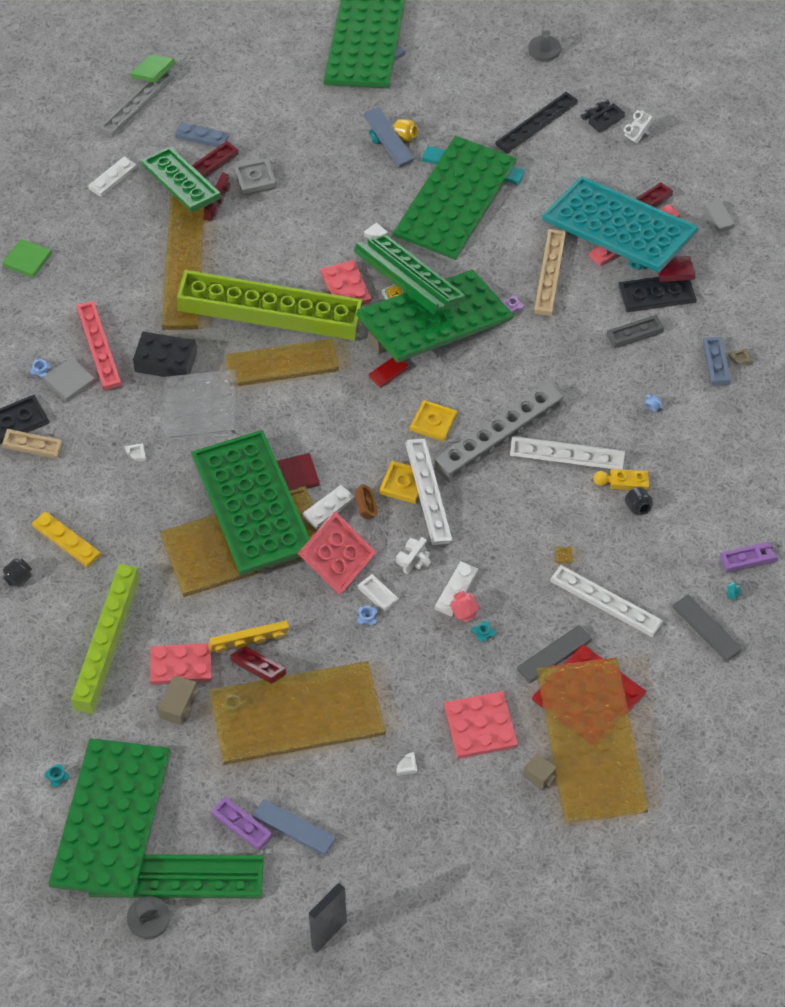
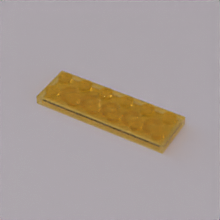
M333 338L225 354L230 387L339 371Z

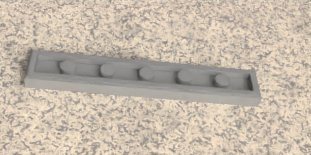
M167 71L156 83L147 81L99 126V131L113 137L174 79V74Z

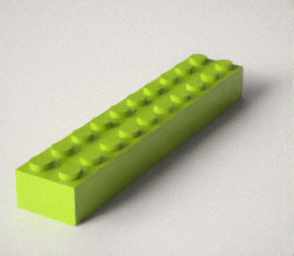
M184 270L177 295V311L353 341L356 339L360 320L356 313L358 309L362 308V299Z

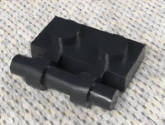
M608 99L597 102L596 106L587 108L581 114L583 120L589 118L588 123L598 132L603 131L625 116V112L614 103L610 105Z

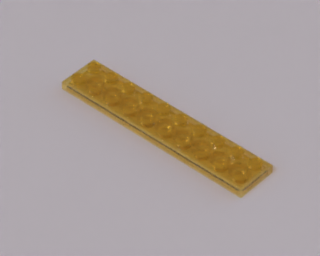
M171 193L162 330H198L199 315L177 311V295L184 270L201 272L205 207L191 213Z

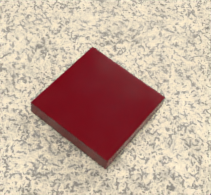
M690 256L673 257L659 273L657 272L659 282L695 280V271Z
M310 453L277 460L290 493L320 486Z

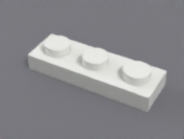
M124 156L89 184V190L100 197L104 196L137 169V164Z
M340 485L306 510L302 518L317 529L325 523L332 513H338L348 506L355 496Z
M460 561L437 601L435 610L453 617L454 613L450 603L454 599V595L460 591L467 592L478 573V568Z

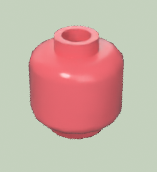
M460 591L454 595V599L450 603L456 619L463 620V622L474 619L479 611V605L472 593Z

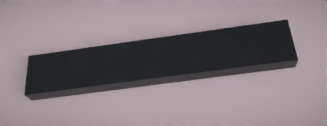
M566 91L498 139L495 145L508 154L578 104V99Z

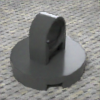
M542 30L540 36L534 37L529 42L528 51L535 60L550 62L560 55L561 45L556 38L550 36V31Z
M142 897L133 902L128 909V928L135 936L147 940L157 938L166 931L170 923L169 908L164 901L157 897Z

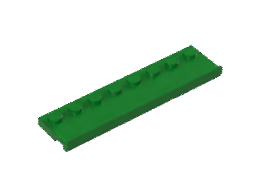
M386 234L370 238L367 243L361 244L356 242L354 252L432 314H435L438 310L466 302V295Z
M145 854L134 898L152 896L157 898L262 899L264 855ZM89 893V897L127 898V897H119V896H111V895H104V894Z

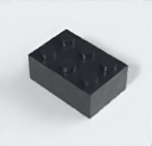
M142 331L133 357L135 372L188 381L197 355L196 340Z

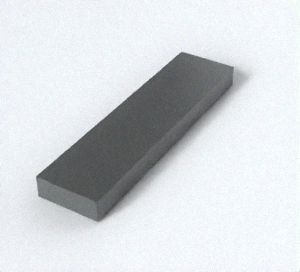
M689 594L673 604V609L726 662L742 651V647Z
M577 625L517 666V670L530 684L574 654L583 644L586 646L592 641V638L580 625Z

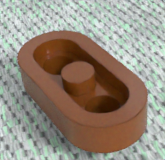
M361 484L355 489L359 514L362 518L371 520L378 514L374 495L367 485Z

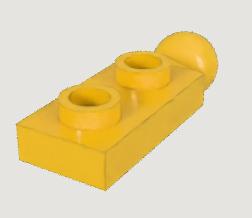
M610 469L609 475L604 471H598L593 477L595 484L598 486L610 483V489L631 490L636 487H643L645 490L649 489L648 471Z

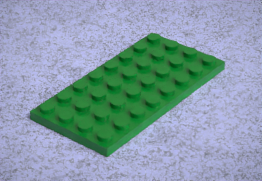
M406 0L340 1L324 75V85L390 87Z
M455 135L395 228L393 236L456 260L515 166L516 158Z
M473 269L445 279L466 295V302L438 310L435 314L429 312L407 293L358 309L356 313L358 318L397 363L506 323L514 318V314Z
M263 429L191 451L193 461L240 576L300 557L297 553L310 538Z
M89 738L48 884L50 888L134 898L171 754L170 748Z

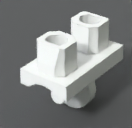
M637 110L633 115L635 119L633 123L626 125L623 129L625 132L624 136L638 144L644 134H650L647 129L655 119L643 110Z
M423 537L419 541L410 538L405 545V549L410 551V554L408 555L401 551L396 556V563L403 567V572L409 574L414 566L420 569L421 566L428 567L431 563L428 558L430 553L426 551L427 548L425 547L427 540Z

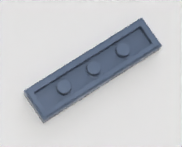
M377 107L365 112V119L398 168L413 162L414 158L381 109Z
M265 799L262 800L252 815L253 819L323 856L327 855L336 840L334 835Z

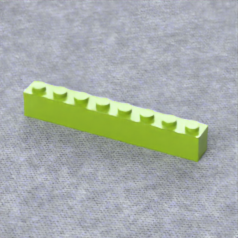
M118 564L71 698L75 711L94 714L140 580L138 567Z

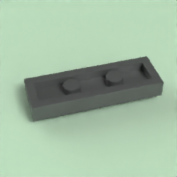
M653 315L607 330V337L613 347L616 348L663 333L664 327L657 315Z

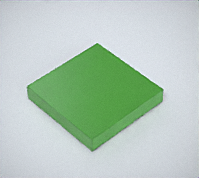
M150 54L130 75L133 79L156 83L175 65L174 58Z
M20 239L2 264L3 267L34 278L52 253L47 248Z

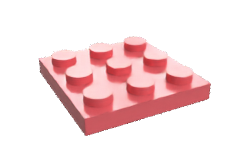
M334 512L297 554L338 594H341L376 554V551L337 512Z
M503 691L444 702V709L457 759L518 748Z

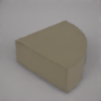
M746 348L729 352V358L735 363L745 366L753 365V361Z

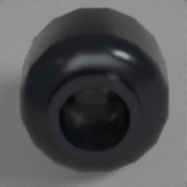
M636 487L627 493L625 503L633 514L645 515L651 510L653 499L643 487Z
M14 558L3 568V573L5 574L3 579L9 586L14 584L20 587L31 578L32 574L30 571L32 568L23 558Z

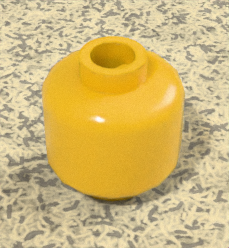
M398 119L392 126L403 142H410L417 136L418 128L412 120Z

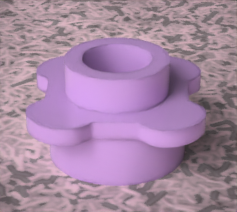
M515 295L502 301L512 313L523 308V303Z

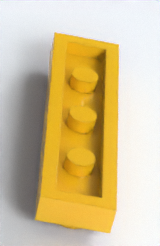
M46 511L32 522L33 528L87 568L101 556L100 551Z
M285 620L212 637L208 643L210 653H222L233 647L238 649L250 643L260 644L271 638L275 640L281 639L288 633V622Z

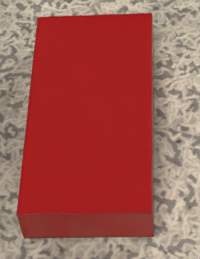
M392 357L370 372L369 378L382 388L408 370V365L404 361L397 363Z

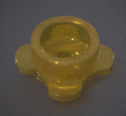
M555 547V561L557 563L567 564L574 561V557H572L573 547Z

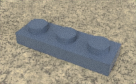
M180 123L175 133V138L213 147L220 146L229 137L226 132L186 123Z
M722 337L703 338L711 386L730 384Z

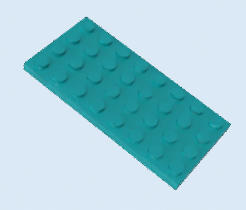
M583 176L542 214V221L658 273L698 232V226Z

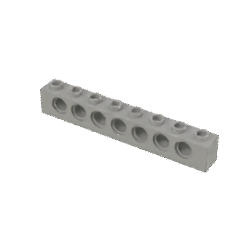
M550 383L540 386L534 393L525 396L519 403L510 406L507 411L498 414L492 421L483 424L474 433L468 434L464 440L453 444L446 452L438 454L435 458L434 469L448 483L452 482L511 442L512 436H520L563 407L564 396Z

